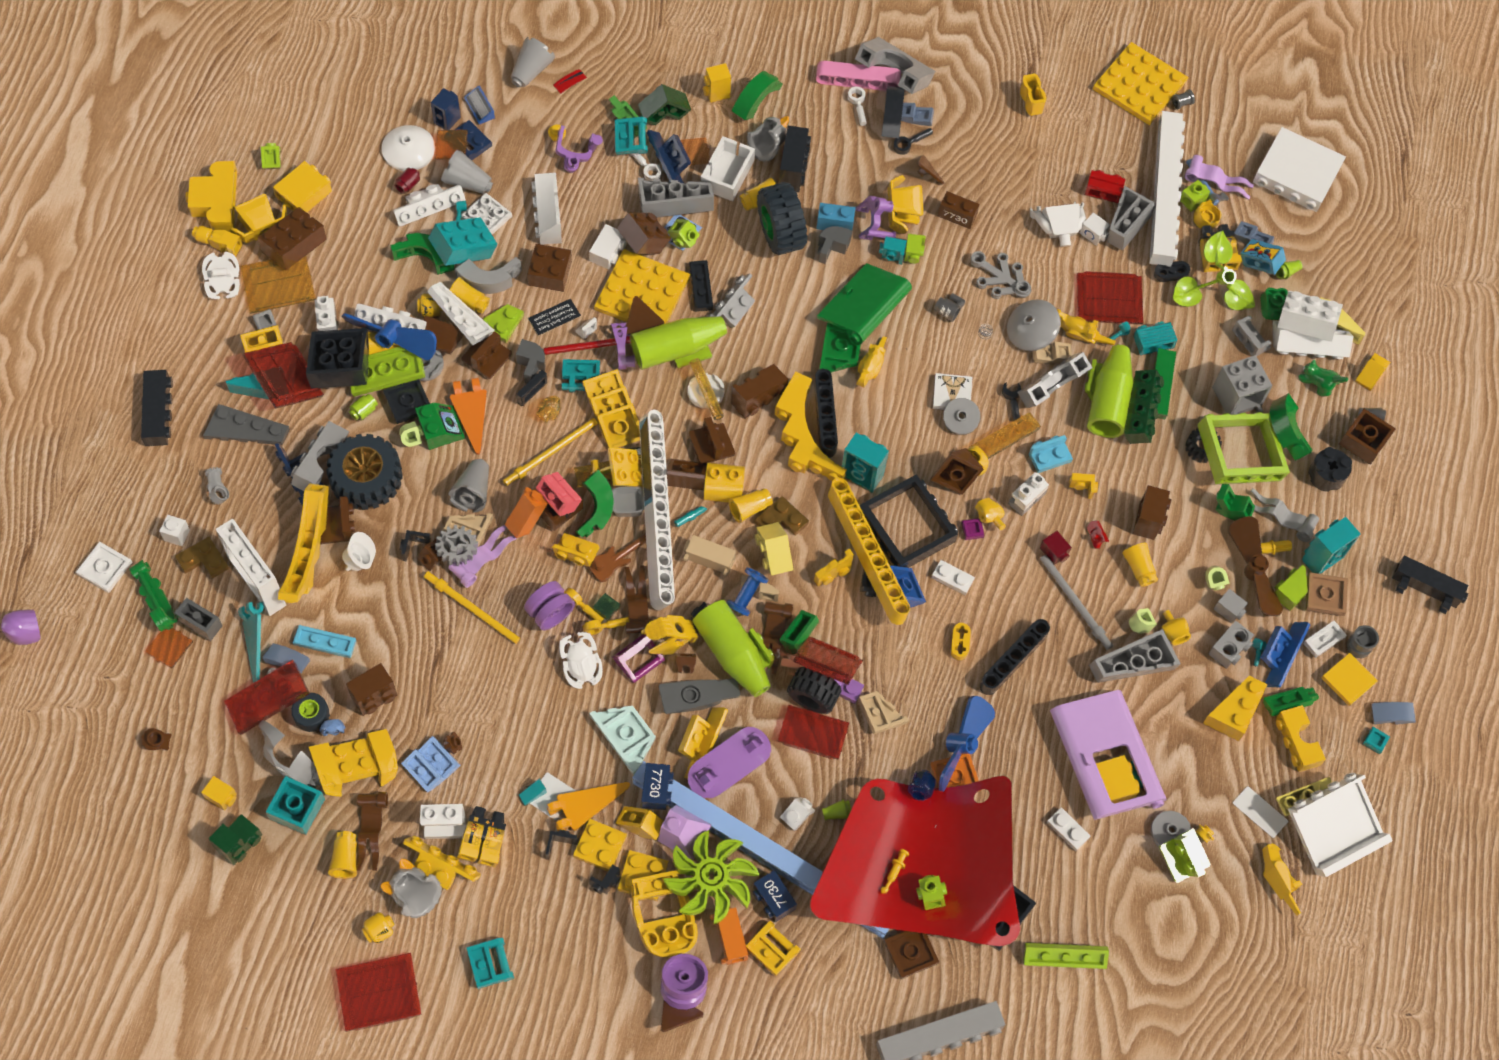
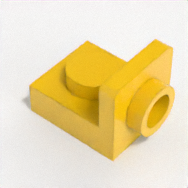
M1072 473L1069 487L1076 490L1088 489V499H1092L1094 493H1097L1098 482H1095L1094 474Z

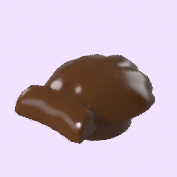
M150 728L141 736L142 745L148 750L163 749L168 751L172 734Z

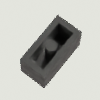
M187 597L174 612L180 623L209 641L222 628V623L218 616Z

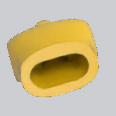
M985 498L976 504L975 509L982 523L993 522L999 530H1003L1006 527L1001 520L1004 517V510L998 503L991 498Z
M1166 610L1163 615L1167 622L1161 626V629H1163L1167 639L1174 646L1187 642L1191 638L1186 619L1184 617L1174 619L1170 610Z

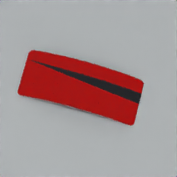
M578 69L561 78L553 86L562 94L573 85L587 79V77Z

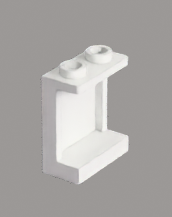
M463 804L421 805L420 824L424 826V838H462L466 827V815Z

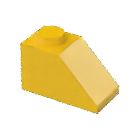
M624 806L615 824L642 838L657 840L664 821L651 810Z

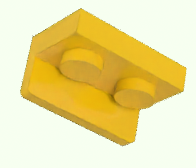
M566 533L563 534L558 545L553 544L552 546L557 558L561 560L567 559L573 561L578 566L585 565L588 567L591 566L600 548L596 543Z

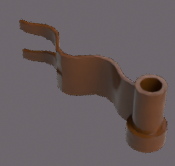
M644 565L640 566L638 594L635 593L632 575L628 566L625 567L629 622H625L626 634L641 633L646 625L653 621V618L649 619Z
M771 602L765 603L764 613L768 615L763 644L766 648H769L770 644H772V653L774 655L772 674L776 675L782 644L780 638L785 632L786 620H791L793 604L785 603V605Z
M388 792L358 794L357 805L362 806L361 828L358 833L357 871L361 870L365 859L367 838H369L372 851V870L377 871L379 862L378 840L382 827V808L388 807Z

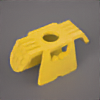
M903 175L890 181L887 188V201H893L894 205L892 212H888L889 228L898 233L906 234L908 228L902 222L918 225L920 223L919 216H923L924 213L921 185L895 188L905 180Z
M262 194L235 207L238 212L237 218L247 229L248 233L244 234L236 228H231L230 232L239 235L241 241L246 244L254 240L256 241L264 233L261 232L262 230L270 229L287 216V207L283 204L282 217L275 220L266 194Z
M674 615L655 619L649 622L645 629L641 631V634H645L651 640H659L666 636L671 637L648 651L650 654L672 655L686 643H694L698 638L692 620H686L682 616ZM677 625H679V626L681 627L682 633H680L679 631H677V629H676V626H677Z

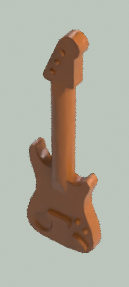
M646 531L643 536L617 553H614L615 547L612 546L607 553L595 556L591 566L588 567L599 582H606L615 570L631 563V558H623L646 543Z

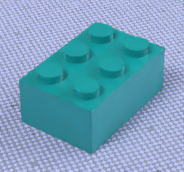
M481 217L436 223L428 238L445 266L464 263L468 259L471 261L490 259L498 245Z
M856 432L844 449L841 467L846 469L845 478L873 493L884 476L889 450L884 445L871 441L866 435H860Z
M1347 517L1340 521L1339 519L1334 520L1329 525L1330 528L1327 530L1321 529L1315 534L1316 538L1309 543L1310 546L1304 551L1305 555L1301 560L1312 573L1322 574L1345 558L1360 537L1361 533Z

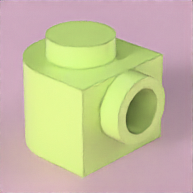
M415 421L403 425L399 430V435L404 445L412 447L422 443L421 436L424 435L421 426H416Z
M1211 566L1206 570L1205 578L1210 589L1220 590L1225 588L1224 585L1229 584L1227 573L1223 568Z
M1149 608L1139 609L1129 619L1130 628L1139 634L1149 633L1157 625Z

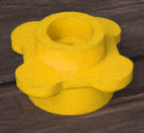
M1199 824V828L1195 832L1206 843L1210 840L1213 841L1212 835L1214 832L1206 824L1204 826Z

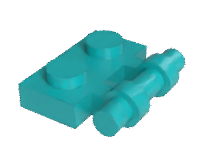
M563 359L562 379H569V383H562V390H569V392H575V390L585 391L583 384L575 383V379L587 380L599 376L600 360Z

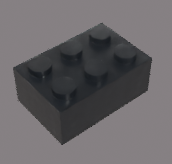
M788 125L779 183H790L794 187V191L799 193L800 186H804L811 136H808L809 128Z

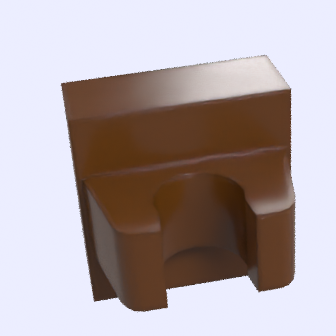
M676 653V664L679 673H682L683 666H688L690 673L694 672L696 654Z

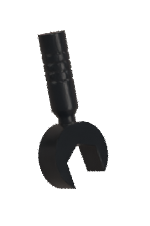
M1006 382L1003 386L1002 394L1006 399L1011 400L1013 421L1019 422L1021 418L1016 399L1019 398L1017 392L1021 390V386L1018 383L1017 390L1012 392L1007 389Z

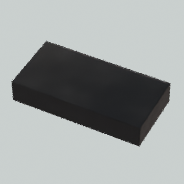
M541 370L516 393L519 405L524 406L547 384V373Z

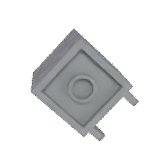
M1254 355L1222 366L1212 388L1225 412L1230 415H1237L1254 409L1256 412L1263 413L1262 405L1273 385L1257 356Z

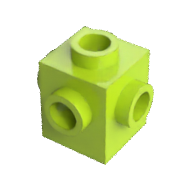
M677 219L667 232L673 239V243L679 248H691L700 236L695 225L689 220Z
M927 875L920 879V887L916 888L919 900L923 899L925 910L946 906L944 895L947 894L945 882H940L939 875Z

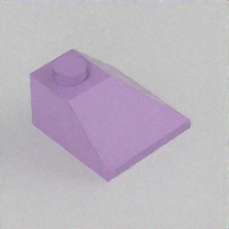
M676 805L669 810L661 826L658 842L673 850L677 845L693 861L695 859L693 855L694 842L700 834L710 829L711 824Z

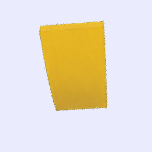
M618 369L582 381L608 448H620L639 441V420Z

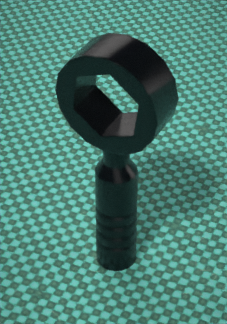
M928 128L914 135L911 139L900 136L895 139L893 149L897 154L905 155L909 153L911 143L918 142L932 135L933 131L931 128ZM904 143L907 147L903 149L898 147V144Z

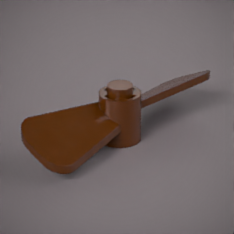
M1252 516L1238 519L1230 525L1228 532L1247 563L1244 569L1245 576L1255 582L1259 609L1266 616H1280L1283 611L1282 605L1265 573L1269 567V562L1262 555L1258 520Z

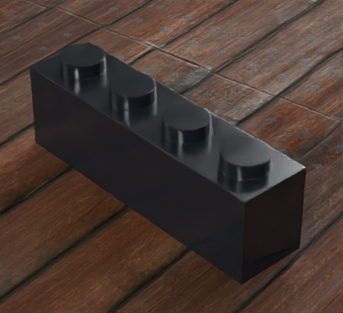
M167 370L143 371L141 439L145 446L168 445V438H171L169 421H172V412L169 410V405L172 404L170 388H173L172 376L169 377Z

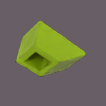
M1304 565L1299 569H1292L1287 575L1289 578L1286 581L1282 579L1274 587L1277 589L1275 593L1280 603L1289 611L1303 600L1308 592L1306 567Z

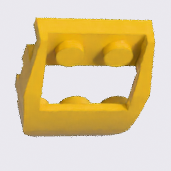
M677 870L632 879L630 882L632 913L645 948L651 954L658 957L666 958L684 954L691 950L697 941L698 931L694 915L682 914L652 922H643L638 901L673 894L666 887L663 879L679 878L678 875L680 873ZM677 895L681 909L690 899L688 895Z

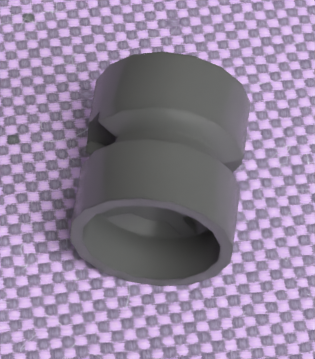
M1359 626L1348 639L1346 648L1355 658H1365L1378 644L1379 635L1371 626Z

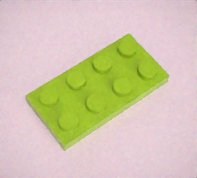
M401 346L368 355L369 371L367 385L351 386V393L356 397L425 378L423 360Z

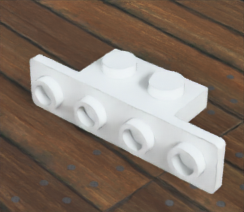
M439 184L430 185L424 190L414 191L406 196L407 205L395 209L394 214L398 225L403 226L455 206L458 201H465V196L460 185L444 191Z
M358 303L354 317L381 327L390 319L398 321L401 327L425 330L427 323L424 320L410 317L411 313L399 311V314L393 313V308L385 306L382 309Z

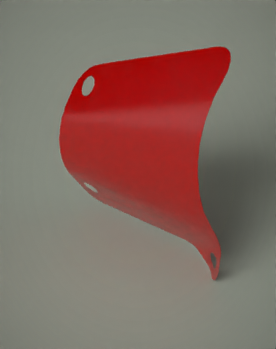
M996 776L966 785L946 787L944 791H939V788L913 786L911 790V785L877 778L867 782L862 787L811 897L810 907L815 916L823 920L939 935L984 945L1005 946L1015 941L1019 936L1020 923L1013 886L1012 783L1010 779L1006 776ZM873 787H879L884 791L885 797L883 800L877 801L872 798L870 791ZM979 790H988L989 797L986 801L977 803L974 800V796ZM900 849L909 852V856L905 857L903 861L905 868L900 869L895 881L891 882L888 892L881 893V888L885 887L888 882L887 877L893 867L892 860L898 859ZM927 875H939L940 882H945L947 894L944 895L946 906L925 910L923 899L919 900L916 888L920 887L919 880ZM1004 921L1009 925L1010 931L1006 936L997 934L996 924L998 922Z

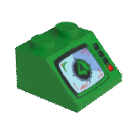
M430 403L415 408L417 419L429 450L465 439L452 405Z

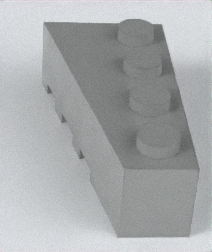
M638 178V192L642 213H653L656 217L714 211V194L711 183L693 181L680 183L678 180L660 182V179L646 181L644 178Z
M1162 629L1095 659L1089 667L1096 681L1100 683L1175 670L1181 663Z

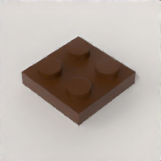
M904 931L884 940L900 979L939 964L938 957L925 933Z

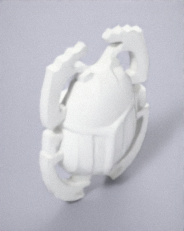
M224 252L222 257H217L215 253L206 256L202 265L204 280H209V282L204 283L208 298L219 300L220 296L216 295L222 292L229 294L226 296L227 299L237 296L240 284L239 279H234L239 276V264L236 257L229 252ZM228 259H230V260H232V261L234 262L236 268H234L233 264H232L231 262H229ZM235 284L234 290L229 291L231 286ZM209 286H212L216 292H211Z
M583 631L577 633L578 636H583L578 642L568 641L571 638V635H568L560 640L559 645L561 658L567 659V661H563L565 678L572 687L582 689V685L587 681L595 685L602 677L601 659L597 652L594 654L592 652L597 650L596 643L590 633ZM583 639L589 640L591 647H588L583 642ZM567 643H569V650L567 653H565L564 647ZM596 663H598V672L596 676H593L596 671ZM567 671H569V673L574 678H576L577 681L572 680L571 677L568 675Z

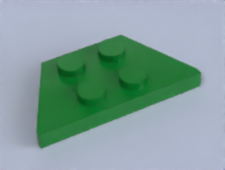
M827 323L820 369L824 368L832 373L857 366L861 345H856L849 341L847 330Z

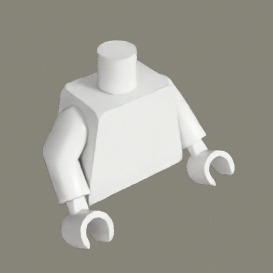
M1074 202V204L1046 207L1042 210V213L1040 206H1037V211H1033L1030 208V217L1037 221L1044 232L1049 234L1050 238L1059 237L1060 247L1071 246L1070 236L1076 235L1082 229V224L1086 220L1083 202H1081L1080 206Z

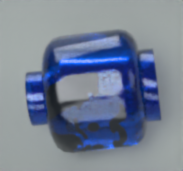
M928 770L915 771L910 778L908 792L918 801L929 799L933 795L936 778Z

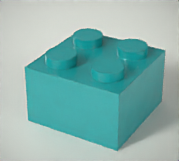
M285 776L267 808L266 814L270 820L306 835L324 803L325 797L321 791Z

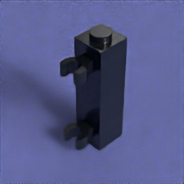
M1405 555L1398 562L1392 579L1399 581L1396 592L1403 594L1408 586L1441 601L1442 603L1438 611L1446 614L1451 606L1457 608L1460 603L1464 604L1469 594L1466 592L1469 585Z

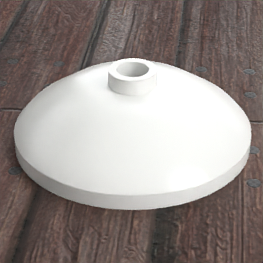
M404 125L393 129L385 136L381 148L382 155L387 164L396 170L404 171L408 167L419 170L429 164L434 157L435 142L431 134L425 129L414 125Z

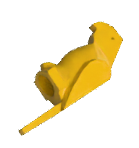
M1057 309L1061 319L1060 327L1064 329L1069 338L1092 344L1100 342L1115 345V340L1099 334L1097 330L1098 321L1087 322L1081 317L1070 316Z
M883 336L878 345L870 344L868 353L858 365L860 377L856 385L864 388L869 380L877 377L884 361L886 352L884 345L887 337Z
M1273 843L1268 844L1262 849L1265 863L1263 876L1281 900L1284 899L1298 916L1301 912L1291 893L1297 890L1302 883L1300 880L1296 881L1291 876L1288 867L1281 859L1279 853L1281 849Z

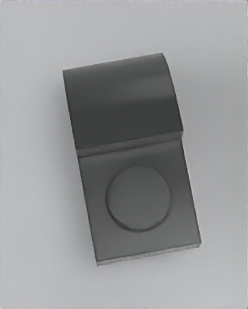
M832 226L823 230L819 235L817 254L820 255L819 262L826 264L831 250L846 254L851 242L852 230L839 226Z
M522 339L516 352L517 364L527 366L524 372V381L527 384L540 370H546L545 353L538 344Z

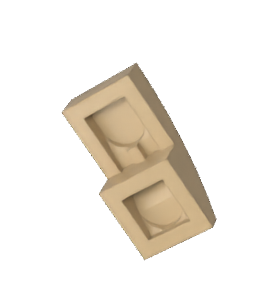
M1054 342L1043 349L1032 351L1033 360L1035 363H1061L1072 356L1071 344Z
M742 575L741 588L748 576ZM760 582L755 591L759 592V599L778 602L779 590L769 583Z

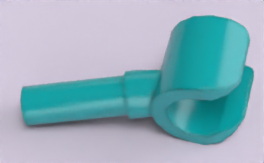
M458 201L456 203L457 216L455 221L460 220L461 212L467 210L466 201Z
M1127 321L1119 325L1120 331L1111 336L1110 339L1115 340L1119 336L1128 335L1131 328Z
M1255 638L1252 642V647L1257 650L1253 666L1258 667L1260 656L1267 643Z

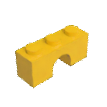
M1303 705L1281 711L1276 717V726L1284 736V745L1287 749L1289 748L1292 755V764L1297 767L1298 772L1321 766L1326 760L1318 741L1306 743L1299 736V731L1305 730L1310 724Z

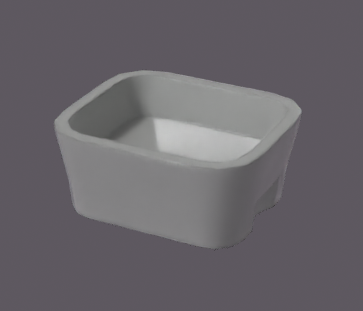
M617 487L612 490L614 498L613 512L616 517L642 515L644 495L641 487Z

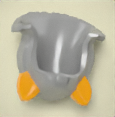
M784 116L781 119L768 117L755 131L747 133V144L755 149L756 159L766 162V160L770 161L778 154L779 146L786 139V126L789 122L788 116Z
M402 858L399 862L400 869L395 872L390 881L383 882L380 886L385 893L392 896L396 904L403 907L401 910L402 915L410 916V918H419L429 913L438 904L442 894V887L436 876L429 874L427 877L424 871L414 867L409 860Z

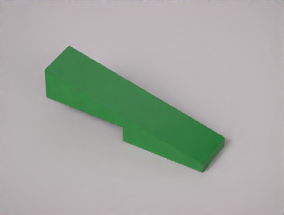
M1161 348L1157 350L1154 370L1157 369L1160 376L1164 379V386L1160 392L1161 402L1158 403L1157 410L1158 418L1165 420L1168 416L1176 351Z

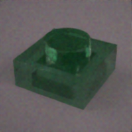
M605 593L593 606V609L609 621L620 608V603Z

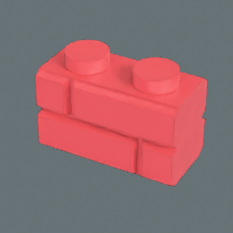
M558 472L543 476L536 487V490L542 494L543 498L559 516L574 512L582 500Z

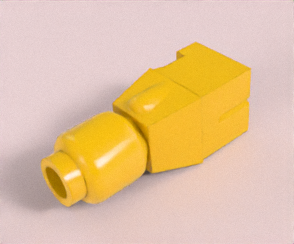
M195 226L192 231V236L195 237L196 241L204 244L210 243V246L218 251L229 252L235 257L243 245L239 235L226 230H212L205 226Z

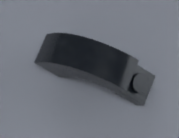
M887 86L882 125L883 137L899 138L905 90L901 87Z

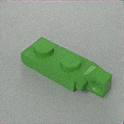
M615 95L609 99L614 107L611 110L617 119L639 117L626 101L620 102ZM638 125L634 126V138L639 135Z

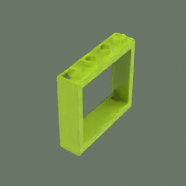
M1270 413L1208 414L1197 424L1215 484L1281 481L1290 473L1281 444L1274 432ZM1260 426L1273 467L1227 469L1214 427Z

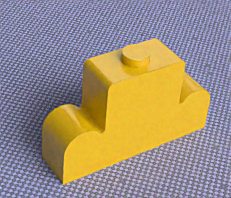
M217 161L212 163L209 168L211 176L190 177L189 192H186V202L192 217H207L212 230H226L230 232V229L234 228L238 171L235 161Z

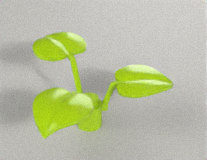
M1224 231L1217 232L1208 239L1203 253L1207 262H1215V265L1222 269V271L1217 273L1216 280L1197 286L1196 280L1192 277L1179 279L1174 287L1173 301L1184 307L1194 306L1202 299V293L1199 289L1219 283L1221 285L1227 284L1229 290L1225 292L1224 300L1230 309L1243 310L1254 308V297L1248 285L1242 280H1235L1236 273L1232 269H1227V267L1220 265L1227 263L1232 258L1233 249Z

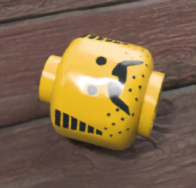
M424 293L417 299L418 313H421L423 317L425 315L439 317L441 311H443L429 293Z
M378 912L364 921L362 931L370 943L379 944L393 935L392 927L395 924L389 914L385 916L383 913Z

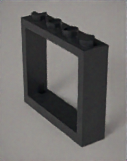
M917 474L859 505L879 546L893 566L909 568L955 543L957 540L958 530L956 526L950 523L945 510L938 506L936 497L929 493L926 483ZM914 487L946 535L903 557L871 510Z

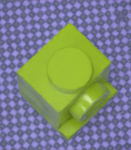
M908 234L905 262L919 263L920 256L923 257L926 236Z

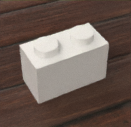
M605 224L589 251L590 262L610 269L611 265L617 262L620 250L623 251L627 241L618 229Z

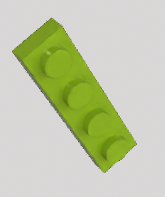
M1025 943L1023 962L1024 965L1107 969L1109 949L1108 946Z

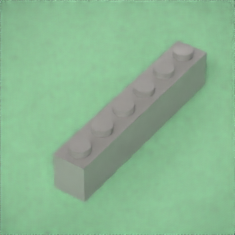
M997 1001L878 1040L876 1046L881 1060H922V1056L930 1054L933 1057L943 1053L942 1050L949 1047L950 1050L957 1049L963 1046L962 1043L970 1041V1043L982 1040L981 1036L987 1034L990 1037L1002 1033L1001 1030L1006 1024Z

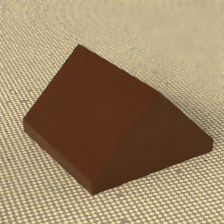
M425 315L424 321L427 322L425 330H430L435 334L437 339L436 350L451 355L464 334L456 325Z
M964 448L951 452L932 475L931 481L963 495L984 469L968 449Z
M670 459L667 468V486L704 491L707 463L699 464V462Z

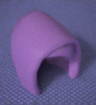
M16 610L3 617L1 630L11 643L28 645L36 643L41 639L34 610Z

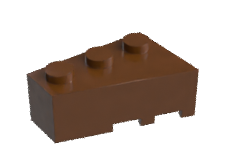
M775 364L757 372L758 376L750 379V377L744 380L745 383L740 386L737 384L732 385L731 404L745 419L750 415H755L759 408L770 404L774 397L778 394L782 395L786 389L788 378Z

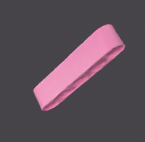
M820 61L817 64L816 81L825 85L857 86L863 89L886 91L887 86L900 87L898 84L902 73L897 68L880 66L869 68L861 64Z

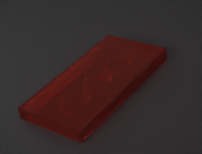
M291 660L224 700L237 732L242 735L259 725L262 720L269 719L309 695L310 692L296 662Z

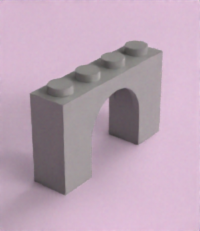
M880 37L862 43L855 57V60L869 68L877 64H883L899 69L903 75L898 86L911 94L928 87L936 72Z

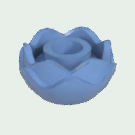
M332 719L322 723L320 732L324 736L328 734L337 735L340 732L344 733L346 728L341 720Z

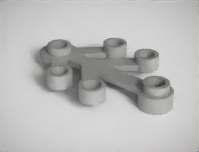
M976 251L972 254L970 261L974 267H982L995 276L991 278L979 277L976 283L979 289H985L987 285L1008 284L1011 287H994L991 296L994 299H999L1002 295L1015 294L1020 298L1030 295L1031 286L1024 280L1022 273L1023 265L1016 262L1012 265L1011 271L1016 275V280H1014L1010 276L1007 262L1008 255L1006 253H999L997 256V263L1000 264L1001 271L985 261L986 256L983 252Z

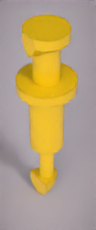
M900 849L898 859L892 860L893 867L887 877L888 882L886 886L881 888V893L888 892L891 882L895 881L900 869L905 868L903 861L905 857L909 856V852Z

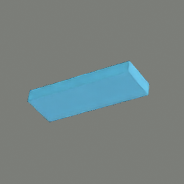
M302 625L298 626L293 640V645L347 658H351L356 644V638Z

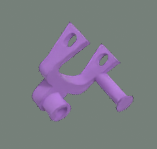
M561 125L558 130L555 151L559 156L565 158L564 169L569 173H573L577 170L579 162L589 161L591 154L603 142V139L600 135L592 133L589 138L587 153L571 152L561 145L565 126Z
M868 196L855 208V211L866 213L871 210V225L859 234V238L872 240L873 237L885 238L886 236L896 238L895 231L877 230L881 223L880 215L884 211L892 212L893 201Z
M626 322L611 323L617 343L619 370L626 369V367H635V356H625L626 336H630L626 335Z

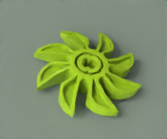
M708 830L700 834L694 842L693 855L699 863H694V861L689 859L677 845L673 851V863L680 874L693 877L683 879L664 878L663 880L666 887L672 893L679 896H687L694 890L699 891L692 900L679 910L684 915L700 914L706 909L707 898L709 896L714 897V924H717L727 916L730 907V899L723 891L726 890L732 894L746 909L750 903V892L746 883L743 880L731 879L730 876H759V872L753 863L743 858H736L729 864L724 863L733 852L743 845L742 841L736 839L720 842L716 847L715 857L710 858L708 856ZM709 874L714 875V880L709 879Z

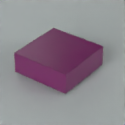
M979 518L962 521L965 540L984 538L983 526Z

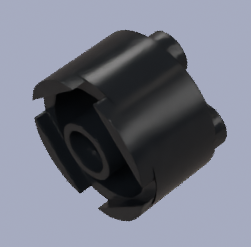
M1327 447L1316 455L1308 470L1311 478L1310 481L1316 488L1325 492L1338 490L1343 486L1351 473L1352 460L1342 451Z

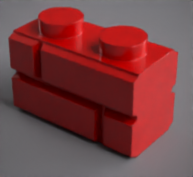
M1091 170L1084 195L1119 203L1126 179L1117 174H1106L1102 170Z

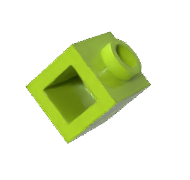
M1197 180L1182 191L1180 202L1192 212L1202 202L1207 201L1210 191L1205 184Z

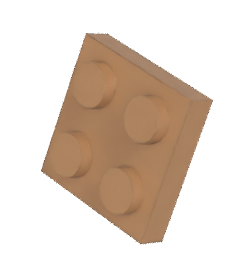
M1310 572L1307 577L1306 610L1345 616L1347 610L1348 578Z

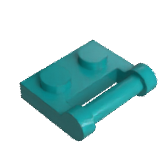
M635 117L615 120V152L617 155L646 154L648 152L645 131L647 118ZM638 125L639 145H634V126Z
M496 938L467 947L477 989L514 979L504 950V938ZM489 949H496L502 974L496 975Z

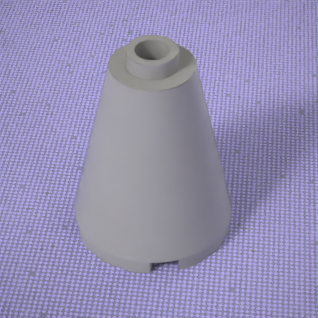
M527 37L523 42L511 74L512 83L517 87L527 86L555 59L554 53L550 54L547 51L549 48L535 38L529 40V37Z
M456 150L448 162L447 169L445 168L441 181L454 186L460 185L464 189L478 193H489L493 186L492 178L462 151Z
M483 459L472 460L450 489V501L457 508L463 511L472 509L474 510L473 512H479L485 508L489 478V465Z

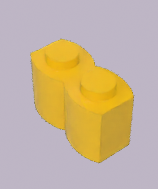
M1035 73L1024 75L1020 95L1025 101V109L1030 116L1042 114L1046 102V94L1041 88L1040 78Z

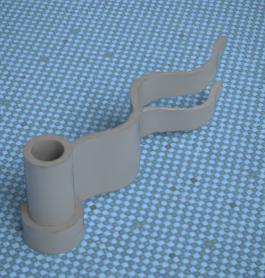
M1252 488L1251 492L1261 503L1276 506L1259 507L1255 505V512L1272 514L1282 526L1297 530L1296 536L1299 540L1310 542L1314 534L1313 531L1319 522L1317 515L1309 514L1306 517L1302 514L1291 512L1280 499L1265 498Z

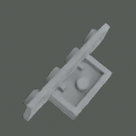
M750 273L740 275L735 281L736 285L725 293V299L718 302L714 307L716 309L714 313L709 314L707 317L722 316L731 328L735 327L755 302L743 289L752 275Z

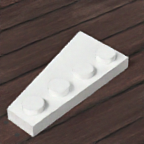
M441 282L432 285L427 291L472 345L489 337L494 332L492 327Z

